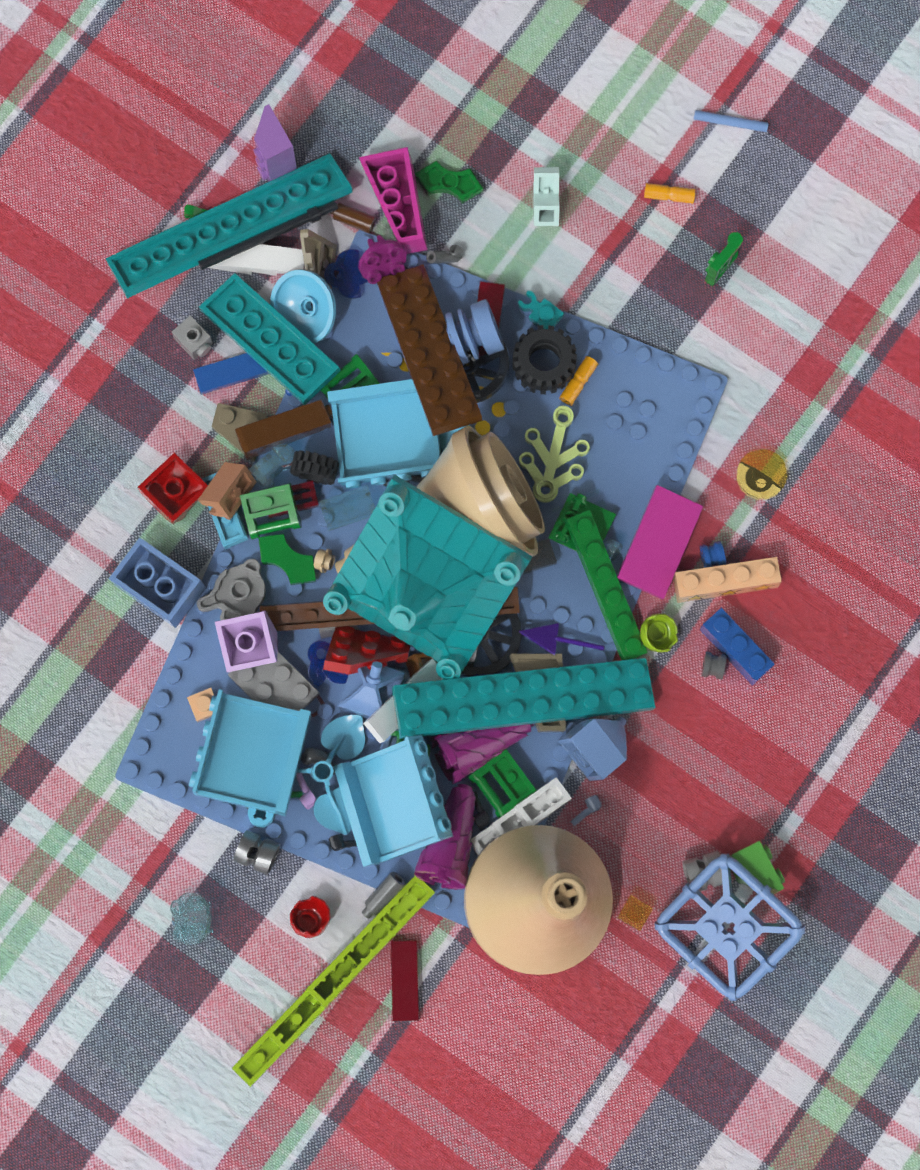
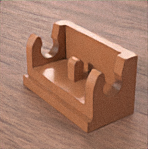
M224 462L198 500L202 505L213 507L209 511L211 515L231 520L242 504L240 495L249 493L256 484V480L246 465Z

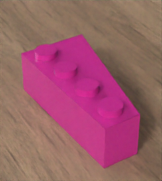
M408 147L359 157L363 170L396 241L403 245L407 254L428 250L413 163Z

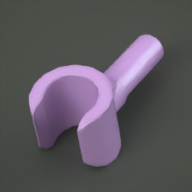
M297 773L296 778L302 791L305 793L299 800L309 810L314 806L316 797L307 786L302 773Z

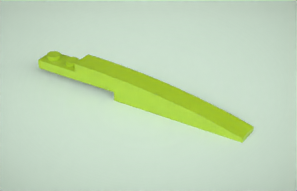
M414 876L231 1069L252 1087L382 951L435 892L424 881Z

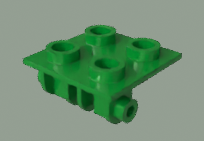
M570 493L548 538L576 551L565 524V519L590 510L602 541H604L616 514L587 501V497L577 493V495Z

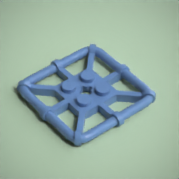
M721 854L720 857L712 860L691 883H686L682 887L683 891L663 910L657 921L654 922L655 930L689 963L687 966L691 970L695 969L718 992L729 998L730 1001H737L738 998L747 994L768 972L772 973L777 967L776 964L805 934V925L770 892L772 889L768 885L764 886L739 861L730 857L729 854ZM721 868L723 895L713 904L699 889ZM731 870L757 893L747 905L732 893ZM690 898L694 899L706 911L698 921L670 920ZM761 900H764L789 924L764 923L751 910ZM723 922L727 924L733 922L735 924L733 928L735 932L726 931ZM670 930L696 931L708 944L695 955ZM762 933L790 934L770 956L754 943ZM713 948L728 962L729 986L701 961ZM747 950L761 965L738 986L736 959Z

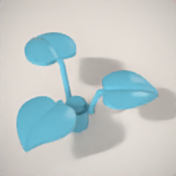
M346 715L330 722L324 728L321 735L322 745L331 750L327 760L316 762L312 768H298L297 773H310L315 781L324 782L327 794L321 795L316 799L313 808L314 816L325 828L347 835L352 827L340 787L333 791L330 789L329 780L334 773L330 763L335 753L340 759L349 760L357 757L362 752L365 744L363 719L360 715Z

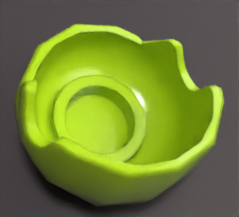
M652 614L642 623L640 638L643 645L649 650L659 653L668 652L678 642V628L674 619L668 615Z

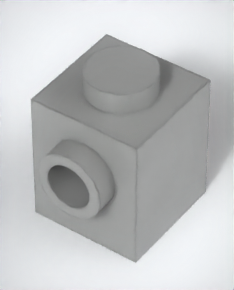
M191 315L172 331V335L177 343L194 360L198 356H205L211 350V345L213 344L211 336Z

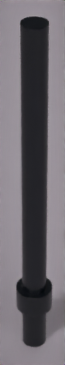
M333 200L318 208L314 206L300 216L198 261L201 270H204L309 222L313 224L320 221L322 216L338 210L337 203Z

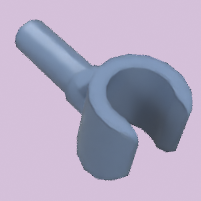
M597 795L584 800L588 808L570 821L574 826L586 816L601 808L602 804Z

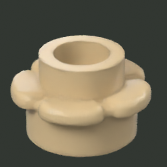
M319 549L316 553L314 568L320 570L321 573L332 570L335 564V556L332 555L331 549Z

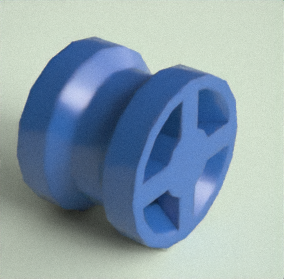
M716 541L711 546L700 545V555L704 568L726 565L725 552L721 541Z

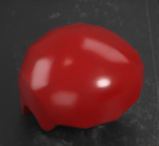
M311 896L302 901L299 900L290 912V926L297 935L305 938H314L323 934L330 923V908L324 900L317 896Z

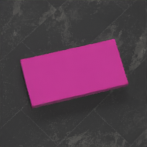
M656 485L617 574L618 580L663 600L703 506Z

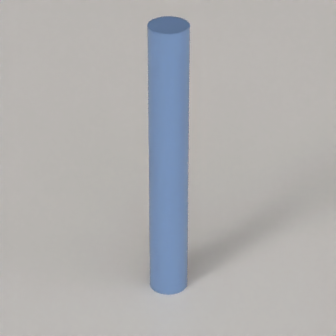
M695 110L694 120L761 132H767L768 122Z

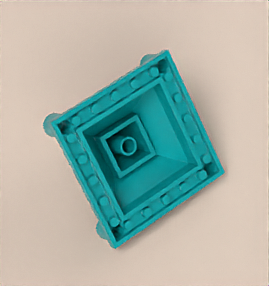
M394 474L333 584L325 594L323 605L328 612L334 615L343 614L347 609L356 612L361 617L375 623L378 627L438 662L436 672L442 680L456 679L462 674L466 664L533 556L503 538L495 536L476 522Z

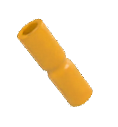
M646 183L644 198L694 204L695 189Z
M585 356L574 377L569 381L559 397L563 403L569 406L573 405L584 384L587 383L598 366V362L595 359Z

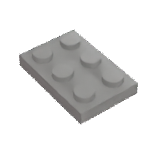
M278 651L277 662L232 671L228 674L252 700L296 711L305 709L320 694Z

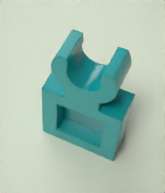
M529 290L526 292V296L531 299V303L525 304L521 300L518 301V307L522 311L531 312L528 319L536 326L543 325L544 329H548L549 325L555 327L564 316V313L546 298L539 303L536 295Z

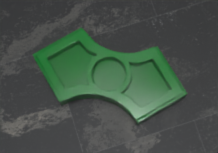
M435 161L415 173V177L428 196L435 193H447L456 197L463 204L483 192V187L471 169L458 172L450 171Z
M284 534L258 537L262 564L274 565L282 569L288 576L290 585L316 582L313 555H302L292 550L287 544Z

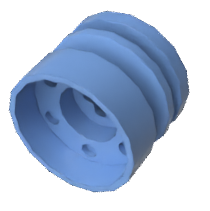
M487 299L471 304L472 316L467 318L461 308L457 309L460 319L458 322H456L452 312L445 314L447 321L446 330L452 345H455L463 365L470 362L468 350H471L475 360L479 359V346H483L488 355L504 350L503 341Z

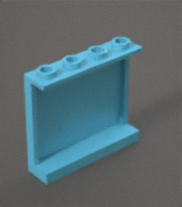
M412 379L327 392L328 402L332 405L340 471L338 483L342 486L346 485V489L361 487V483L371 482V485L385 484L386 480L392 479L394 474L405 481L411 480V476L421 475L422 478L427 476L441 455L439 435L432 436Z
M219 689L217 696L213 695L210 702L209 711H213L211 721L206 720L203 736H206L204 747L199 746L196 756V761L200 762L198 771L192 772L189 786L193 787V794L286 816L311 719V711L304 709L296 711L225 694L223 690Z
M422 735L405 737V741L352 762L333 766L363 867L377 865L453 837L451 822L446 815L443 796L439 792L435 779V770L431 766L427 753L428 747Z

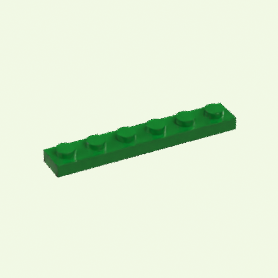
M586 510L565 519V524L621 661L635 659L648 653L640 638L639 629L591 511Z

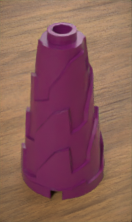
M534 724L438 734L431 737L432 749L437 746L439 747L438 753L434 754L448 781L452 780V784L460 782L465 776L484 766L494 757L500 755L509 746L527 737V733L531 732V727Z
M458 784L457 787L452 788L444 809L451 822L453 837L425 847L420 854L414 872L418 879L434 885L435 882L441 883V887L447 889L461 890L466 887L469 871L468 863L472 842L470 841L475 820L473 814L476 797L471 786Z

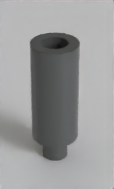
M391 872L365 901L366 907L362 914L368 919L373 914L378 915L406 885L404 879L399 874Z

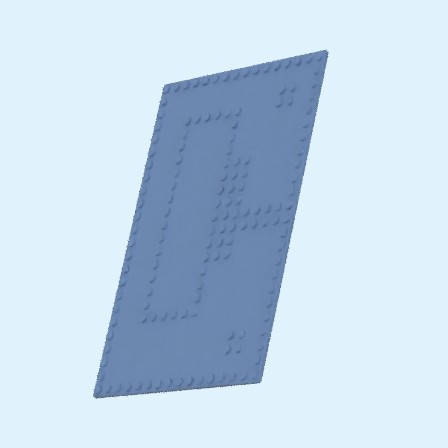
M359 230L352 241L331 289L336 303L334 325L330 333L322 341L314 345L337 364L340 369L352 361L350 358L357 354L380 384L411 379L410 373L404 372L399 368L404 357L377 283H368L358 268L360 258L369 248L367 240L372 239L373 242H377V236ZM417 252L407 254L406 262L404 263L405 270L424 264L445 321V314L449 312L453 313L456 322L460 321L457 309L460 308L464 311L467 318L471 317V304L477 302L480 282L492 283L445 263L431 264L427 261L425 255ZM505 288L499 332L508 351L509 372L505 383L496 394L485 401L477 403L482 420L490 424V432L494 433L506 446L522 471L532 493L535 482L528 471L519 465L520 455L524 452H530L534 456V464L543 476L546 466L534 447L525 441V432L529 428H536L540 432V438L550 452L556 427L553 421V413L559 406H567L573 411L574 417L572 424L565 429L560 454L575 446L578 440H586L590 445L589 453L586 456H577L556 469L554 478L569 471L571 465L580 464L584 469L583 477L577 481L572 480L558 488L557 497L551 502L543 503L536 499L543 517L545 531L536 536L538 553L532 557L515 585L518 586L520 613H517L520 620L521 630L559 623L558 636L605 646V650H598L557 641L555 654H562L563 667L612 662L617 649L578 553L548 537L569 494L577 495L579 493L586 496L587 501L616 514L603 543L617 575L655 486L659 485L681 496L728 379L722 374L562 311L564 316L554 327V331H558L560 328L564 331L565 337L567 335L570 336L572 339L571 344H575V353L577 354L575 372L585 356L595 359L598 362V366L587 383L584 384L582 391L572 406L563 403L559 399L565 387L562 390L557 388V392L552 394L550 390L546 391V395L540 394V390H536L535 393L530 392V387L524 388L521 385V380L517 381L515 377V371H513L512 366L513 352L516 342H519V337L523 333L526 335L527 330L532 327L534 331L537 330L538 326L528 319L531 314L530 311L525 312L518 307L519 300L529 304L531 299ZM548 349L537 350L529 358L530 363L541 371L552 370L560 362L558 356ZM382 353H391V354H389V356H385V355H383ZM498 357L479 368L498 372L500 358ZM466 366L464 369L468 370L470 367ZM356 369L330 390H340L361 373L360 370ZM475 377L478 386L486 387L493 381L487 378ZM321 391L307 403L322 399L324 406L329 404L332 411V405ZM285 393L276 415L303 406V404L296 397L288 396ZM494 403H504L506 414L503 417L498 418L492 414ZM560 415L558 417L559 421L566 422L568 420L566 415ZM333 419L330 420V428L257 456L250 471L256 480V484L250 492L291 483L292 486L309 482L306 479L295 477L290 473V468L288 469V467H282V471L279 472L280 466L292 463L295 451L316 452L319 455H326L328 458L331 457L338 461ZM476 423L471 424L470 426L475 429ZM529 433L528 438L530 440H535L537 438V435L535 433ZM583 444L577 446L580 452H584L587 449ZM523 457L522 462L524 464L531 463V459L529 457ZM338 468L334 484L323 485L313 482L319 507L298 512L302 528L295 530L288 528L262 534L260 537L284 534L286 542L292 550L302 555H313V561L319 549L326 550L329 548L332 551V555L335 556L336 563L345 558L344 551L356 543L387 487L383 486V484L371 485V482L361 483L359 488L346 489V485L342 486L338 483V478H340ZM574 468L571 473L574 476H579L581 471ZM410 481V484L415 487L419 484L418 482ZM544 486L541 488V492L549 494L550 489ZM310 489L294 492L293 494L310 492ZM312 497L295 501L296 505L311 502ZM241 504L238 512L249 540L225 549L221 540H219L203 576L202 582L206 588L199 598L206 596L213 590L217 578L225 569L237 567L248 559H255L260 563V574L266 589L262 605L323 601L325 594L338 575L335 564L332 570H327L326 573H321L320 570L315 569L316 582L290 585L288 576L282 569L274 565L262 564L259 539H251ZM289 514L269 518L268 515L256 518V522L260 525L289 518ZM619 580L630 610L633 612L641 590ZM197 599L183 621L115 774L116 779L239 832L251 831L260 835L262 841L268 838L280 843V849L375 889L391 872L399 874L407 884L415 876L414 872L417 862L425 847L377 865L363 867L358 847L345 848L339 851L331 849L329 838L341 833L322 826L314 816V806L307 810L299 798H290L286 816L274 814L273 822L269 826L258 828L249 820L248 807L193 794V787H190L189 783L192 772L198 771L200 762L196 761L199 746L204 747L206 736H203V729L206 720L211 721V717L197 723L187 697L212 688L215 696H217L220 689L225 694L252 700L228 676L230 672L226 671L215 625L216 621H220L222 610L215 609L201 612L197 607ZM509 619L490 629V631L512 637ZM376 624L355 625L361 631H376L380 635L395 636ZM319 628L277 631V651L320 693L304 709L311 711V719L302 753L305 752V749L312 747L326 751L329 754L331 750L325 748L321 743V735L324 728L339 717L353 714L340 711L339 703L349 674L323 669L326 658L323 646L330 645L332 638L321 639ZM521 634V642L517 654H551ZM488 640L500 660L510 645ZM411 645L408 657L413 654L422 653ZM478 646L474 667L491 665L492 663L482 646ZM396 660L387 662L385 667L405 673L403 684L410 679L406 662L398 663ZM512 662L496 674L515 672ZM460 675L459 678H465L468 676ZM362 718L365 734V744L362 752L357 757L349 760L340 759L335 753L332 759L334 766L340 763L352 762L379 751L381 743L377 741L364 725L367 719ZM589 718L565 720V732H538L534 724L531 727V732L527 733V737L507 748V751L537 791L556 777L562 784L572 759L557 740L580 721L588 720ZM434 735L422 737L426 744H431V737ZM430 746L429 760L435 770V779L439 792L443 796V805H445L453 787H457L458 784H465L471 786L473 792L477 791L481 805L489 816L490 823L483 829H479L474 822L472 839L498 820L495 815L496 810L477 784L472 783L468 778L472 773L462 778L458 783L452 784V780L448 781L434 755L438 753L439 747L437 746L432 749V746ZM300 759L298 768H312L314 764L305 765ZM490 772L484 775V778L504 805L511 801ZM302 773L307 786L316 799L321 795L327 794L324 782L315 781L310 773ZM334 774L329 780L331 791L339 787L336 774ZM297 778L295 779L292 791H302ZM474 804V814H473V816H475L476 814H478V811L476 810L475 804ZM548 817L537 825L545 826ZM352 829L347 835L342 834L344 841L355 840ZM472 847L468 863L469 871L478 857ZM435 882L434 885L426 883L435 894L424 904L422 909L469 928L464 909L465 888L454 890L442 888L441 883Z

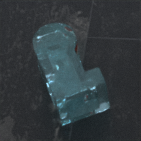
M279 444L249 469L254 479L263 489L275 487L273 479L283 470L291 468L294 450L288 444Z

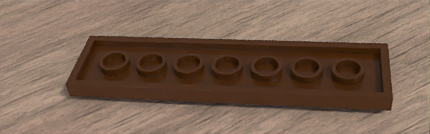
M424 264L406 269L403 272H397L396 275L390 274L382 277L377 282V286L432 436L483 421L456 347L450 342L446 330L447 324Z

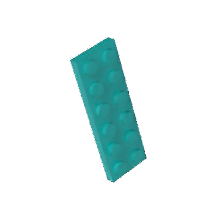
M235 273L199 306L200 311L303 405H306L340 372L337 364Z

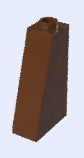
M321 399L236 428L235 432L247 461L330 428V420L333 419V413L329 404L324 406Z

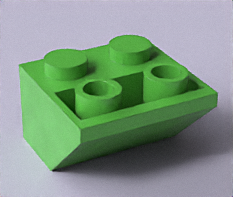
M758 841L730 856L739 861L764 886L768 885L772 889L771 893L776 894L784 889L782 884L785 883V879L778 868L774 869L770 862L773 857L766 844L762 846L761 842ZM732 870V872H733V874H734V876H735L737 882L740 883V884H743V885L748 886V885Z

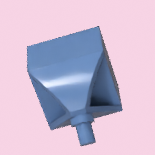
M378 661L372 663L371 670L367 666L358 668V673L350 674L339 703L340 711L360 715L362 718L368 719L393 695V685L404 683L405 673L388 667H382V663Z
M618 717L616 720L589 719L580 721L557 740L589 781L605 779L627 760V741L624 729L626 719L624 717Z

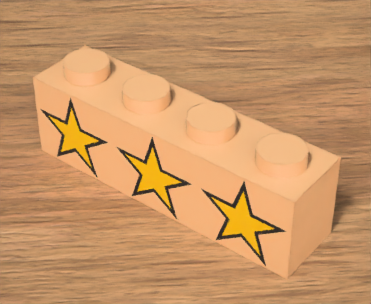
M777 557L675 572L673 577L677 603L778 588L782 582Z

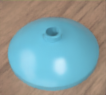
M304 269L290 271L276 282L271 293L270 305L313 344L322 341L330 333L336 317L334 295L327 282L318 274Z

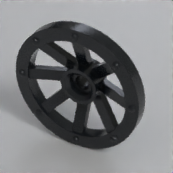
M504 342V350L491 355L485 354L477 360L474 359L471 350L467 352L470 362L464 364L463 368L466 366L470 367V369L465 370L477 403L485 401L496 394L506 381L509 372V355ZM498 357L500 358L498 372L479 368ZM478 376L493 381L480 390L475 377Z
M517 613L496 616L478 645L482 646L492 664L485 667H474L477 647L461 675L468 677L493 675L502 671L511 663L510 655L517 654L521 642V633H519L521 631V624ZM509 619L512 637L490 631V629ZM489 639L510 645L500 660L489 644Z

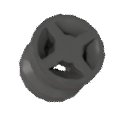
M706 651L701 676L708 677L711 675L715 676L716 679L722 680L726 665V654L717 656Z

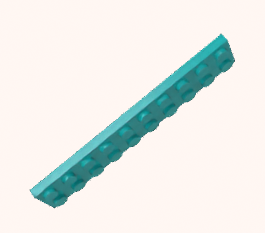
M329 153L105 259L128 299L198 266V261L300 216L314 206L318 208L352 193V186Z
M646 658L393 685L392 687L400 739L409 736H430L655 709Z

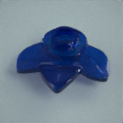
M349 249L341 252L337 256L336 262L329 264L324 272L326 282L330 286L338 288L343 296L350 299L360 298V285L368 282L361 275L358 268L359 251ZM334 271H339L341 278L335 277Z
M321 640L313 642L307 651L310 661L307 670L309 679L317 687L326 678L333 683L345 684L348 674L323 669L330 644ZM322 648L325 651V656L320 659L317 657L316 652Z

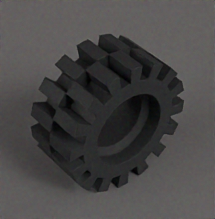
M299 450L294 453L290 473L300 479H306V481L332 485L335 483L339 463L337 460L331 457L328 458L326 455Z

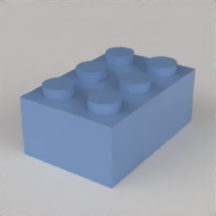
M140 537L109 577V580L117 588L174 628L179 625L206 588L199 578Z

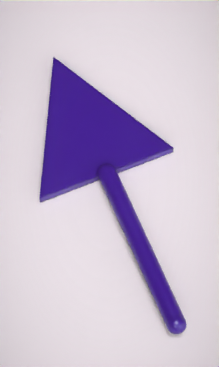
M559 623L519 631V633L554 656L557 641L605 650L603 645L558 636Z

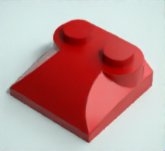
M173 453L137 488L145 499L166 520L174 525L185 518L187 512L199 501L198 499L208 485L177 454Z

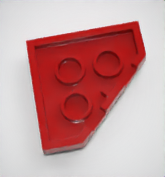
M351 626L335 627L323 669L350 675L358 673V668L365 666L371 670L374 661L381 662L382 667L387 666V662L396 660L398 663L407 662L411 645L395 636L380 635L376 631L365 632L355 630Z

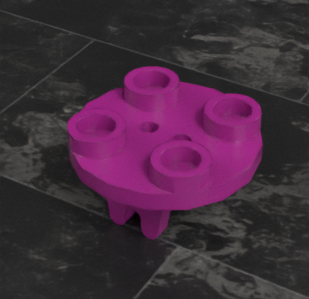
M380 235L377 236V242H373L372 239L367 240L369 248L360 258L358 268L368 283L376 284L384 276L396 275L397 272L405 270L404 263L406 262L407 253L402 244L393 240L385 241Z

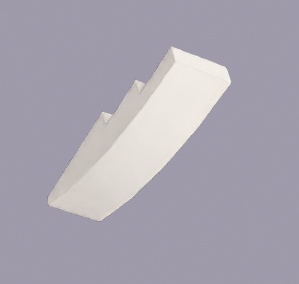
M260 244L208 268L249 275L255 272L277 276V273L286 274L290 271L302 270L304 268V259L301 249Z
M556 777L472 838L470 841L472 842V848L479 855L488 844L502 834L517 828L539 824L572 799Z

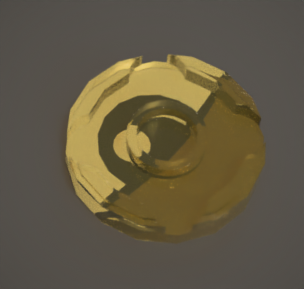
M767 449L751 451L740 460L736 470L738 485L747 496L756 500H767L775 497L784 488L786 483V465L783 459L773 451Z

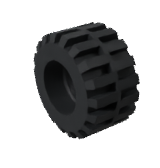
M539 325L537 330L534 331L532 327L527 330L526 335L523 333L519 337V342H516L513 352L512 366L517 381L521 380V385L524 388L530 387V392L535 393L536 390H540V394L546 395V391L550 390L552 394L557 392V388L562 390L566 387V382L572 379L577 361L575 344H571L572 339L570 336L567 335L565 337L564 331L560 328L558 331H554V326L550 325L548 329H544L543 325ZM548 349L558 356L560 362L552 370L541 371L530 363L529 358L537 350Z

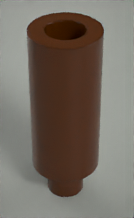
M340 202L337 204L338 210L329 213L333 215V220L368 234L371 233L376 221L375 216Z

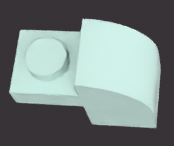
M534 167V226H559V167Z

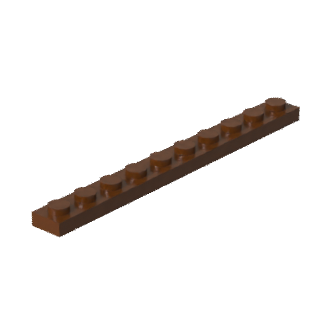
M514 586L497 615L520 613L518 586ZM323 601L261 605L259 607L260 612L266 611L276 631L375 624L350 609H347L343 614L334 615L325 609Z

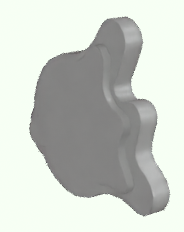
M248 559L237 567L225 569L217 578L213 590L206 596L198 599V609L201 612L221 609L220 620L256 613L262 605L266 593L265 584L260 574V563L255 559Z

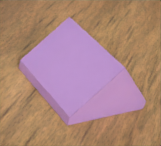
M266 611L215 622L227 672L277 662V631Z

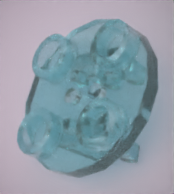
M189 892L181 895L178 900L172 901L170 910L175 941L182 942L185 945H197L203 942L208 934L213 933V929L210 928V901H206L200 894Z

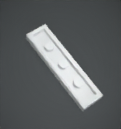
M433 659L429 660L405 684L442 680L436 672L437 663ZM393 695L364 722V725L379 743L384 742L398 728Z

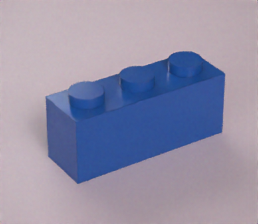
M722 608L701 626L700 631L722 654H726L727 660L752 686L775 665Z

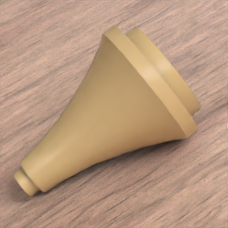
M466 426L453 433L447 447L427 476L417 485V488L533 557L537 555L538 544L536 536L545 531L543 517L529 484L506 446L494 433L489 432L481 436L471 426ZM355 544L344 551L345 558L335 563L337 573L341 570Z
M525 826L511 830L494 839L474 861L469 871L464 891L465 915L476 942L497 963L513 971L525 974L546 975L558 973L583 961L601 942L607 931L612 914L613 897L611 882L599 856L578 836L552 826Z

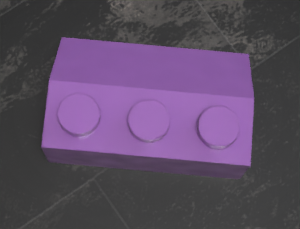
M268 104L264 106L255 134L256 148L253 149V152L256 156L257 170L263 181L267 179L270 182L297 169L293 145L271 106Z

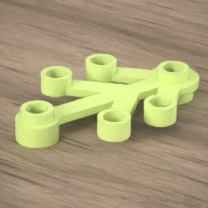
M559 406L553 413V421L556 427L550 452L542 442L540 432L536 428H529L525 432V441L534 447L546 466L544 476L534 464V456L530 452H524L520 455L519 465L526 469L535 482L533 486L534 497L543 503L553 501L557 497L558 488L572 480H580L584 474V469L580 464H573L570 466L569 471L554 478L557 468L577 456H586L590 449V445L586 440H578L575 446L560 454L565 429L572 424L574 417L573 411L567 406ZM560 415H566L568 420L566 422L559 421L558 417ZM535 433L537 438L530 440L528 434ZM583 444L587 449L584 452H580L577 446ZM529 457L531 463L524 464L522 458ZM572 469H579L581 474L574 476L571 473ZM544 486L548 487L550 493L543 494L541 488Z

